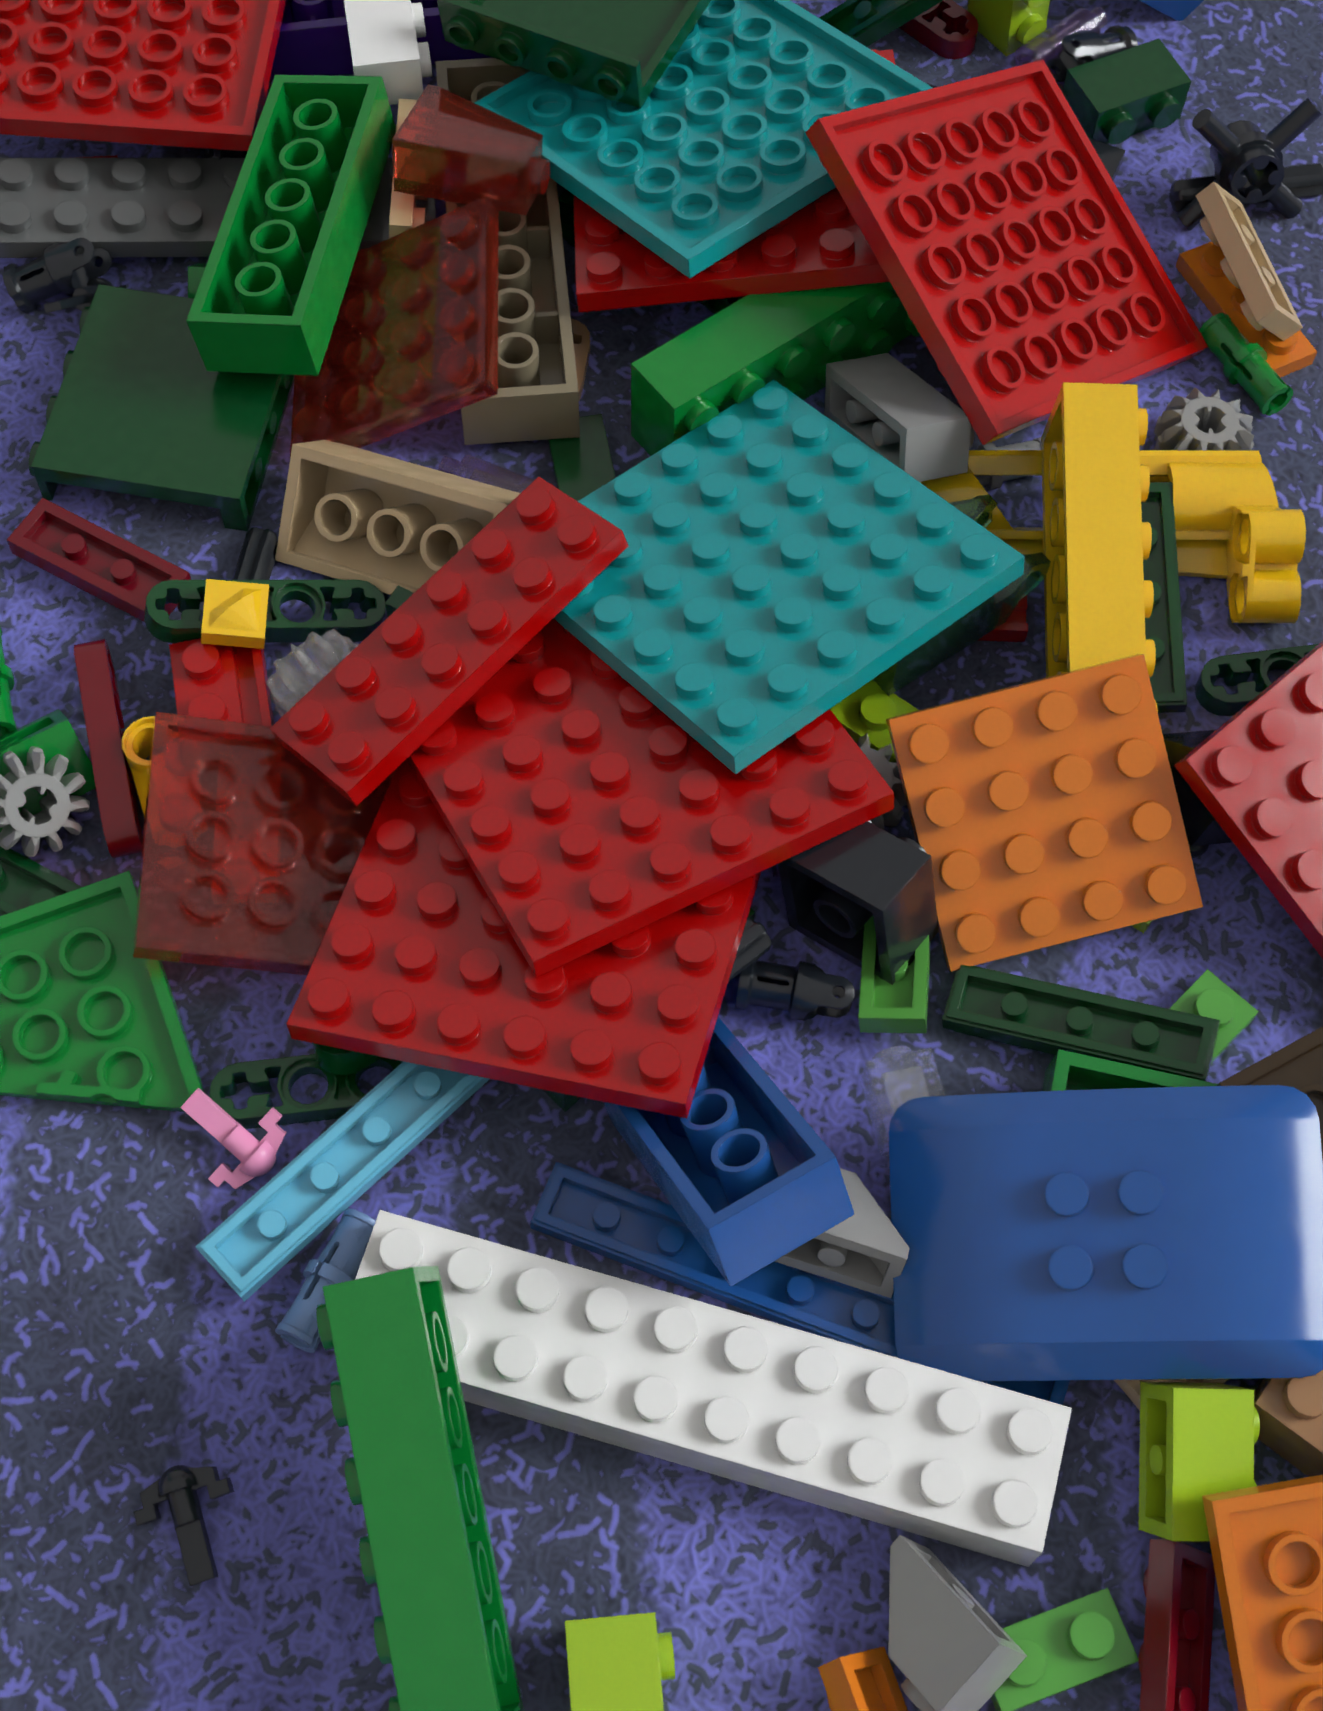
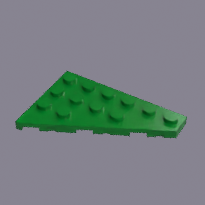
M130 871L0 916V1096L185 1112L180 1107L196 1089L200 1088L205 1093L135 879Z

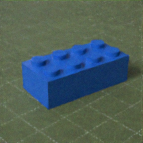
M719 1017L715 1024L687 1119L603 1102L609 1118L730 1287L854 1215L836 1156Z

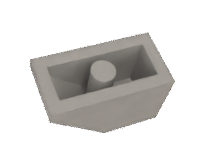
M840 1168L854 1215L775 1260V1262L891 1298L894 1292L893 1278L901 1275L910 1248L858 1175Z
M899 1535L891 1544L888 1657L907 1677L901 1684L902 1690L921 1711H979L1027 1655L929 1548L902 1535Z

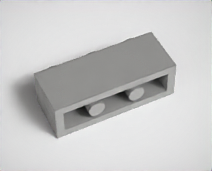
M889 353L826 364L824 412L826 417L919 482L968 472L969 449L974 443V429L968 417L961 408Z

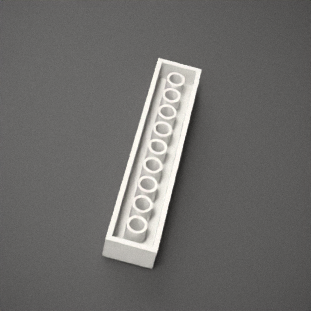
M383 1210L379 1211L355 1279L410 1267L438 1266L464 1401L1029 1567L1043 1553L1072 1410L1071 1407Z

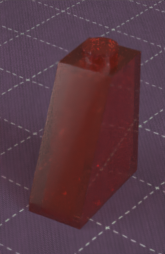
M427 85L392 139L394 191L526 216L537 194L544 195L548 186L550 162L548 159H542L543 135L439 86Z

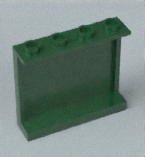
M437 0L445 41L453 43L459 48L470 49L499 59L508 65L519 66L545 75L559 83H568L599 94L608 100L619 101L640 109L711 0Z
M99 284L91 306H85L81 313L79 324L80 336L74 351L69 350L65 356L63 382L58 395H53L49 399L46 409L47 425L41 441L34 442L31 447L29 472L31 476L36 478L41 494L47 500H53L58 483L207 506L220 509L225 528L248 532L297 375L207 371L186 322L194 300L193 298Z

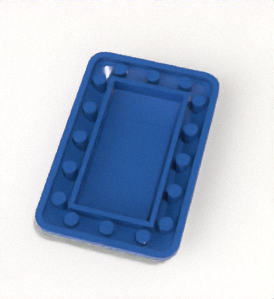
M1243 1085L931 1096L908 1100L898 1107L892 1116L888 1132L891 1223L910 1248L901 1275L893 1278L895 1346L898 1358L976 1381L1303 1378L1316 1375L1323 1370V1162L1320 1123L1316 1106L1300 1090L1283 1085Z

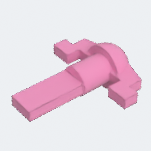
M200 1088L196 1089L180 1107L241 1161L234 1171L223 1162L208 1179L216 1187H219L226 1181L234 1189H237L251 1179L265 1175L273 1168L276 1154L287 1133L276 1124L283 1115L274 1107L258 1123L268 1132L261 1141L233 1119Z

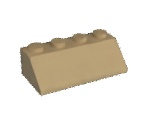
M331 440L292 444L275 561L339 580L367 581L375 585L382 593L389 595L394 592L398 585L415 593L520 493Z

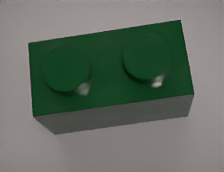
M1156 39L1067 69L1062 93L1088 138L1116 145L1124 142L1131 135L1154 127L1162 129L1180 119L1191 80L1162 41Z

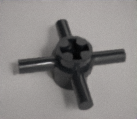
M1309 97L1267 134L1261 132L1258 125L1251 121L1239 120L1225 126L1209 109H1204L1197 113L1193 119L1192 126L1211 144L1210 158L1214 163V172L1217 178L1214 181L1242 203L1255 204L1267 199L1288 219L1294 218L1300 213L1303 207L1302 201L1282 182L1284 166L1281 150L1322 115L1320 109ZM1195 198L1177 216L1191 231L1205 217V214L1197 198Z

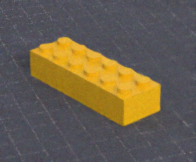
M1063 382L1041 436L1046 678L1136 654H1144L1149 677H1152L1156 661L1155 642L1153 639H1146L1145 618H1150L1152 614L1154 588L1151 580H1144L1143 560L1149 558L1151 551L1152 529L1149 522H1142L1141 502H1146L1149 494L1150 471L1148 465H1140L1139 447L1145 444L1147 438L1148 413L1146 408H1138V385Z

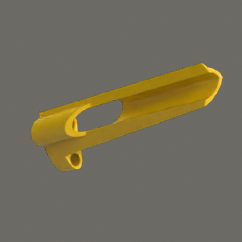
M969 450L967 473L920 482L1021 554H1026V565L1044 566L1043 527H1011L975 477L1042 476V450ZM1140 450V465H1148L1150 483L1172 482L1178 575L1226 579L1228 608L1232 623H1295L1301 607V580L1297 566L1302 560L1305 549V517L1301 509L1279 508L1272 478L1267 467L1262 463L1260 452L1258 450Z

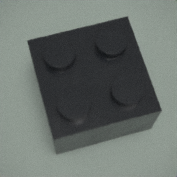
M871 820L778 863L789 926L862 968L864 925L873 916L877 939L875 975L892 985L895 983V973L906 960L908 961V966L914 961L915 950L929 935V940L931 941L938 933L931 855L927 854L923 847L914 840L907 837L898 838L875 826Z

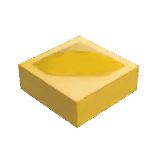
M206 579L201 644L264 649L269 585Z

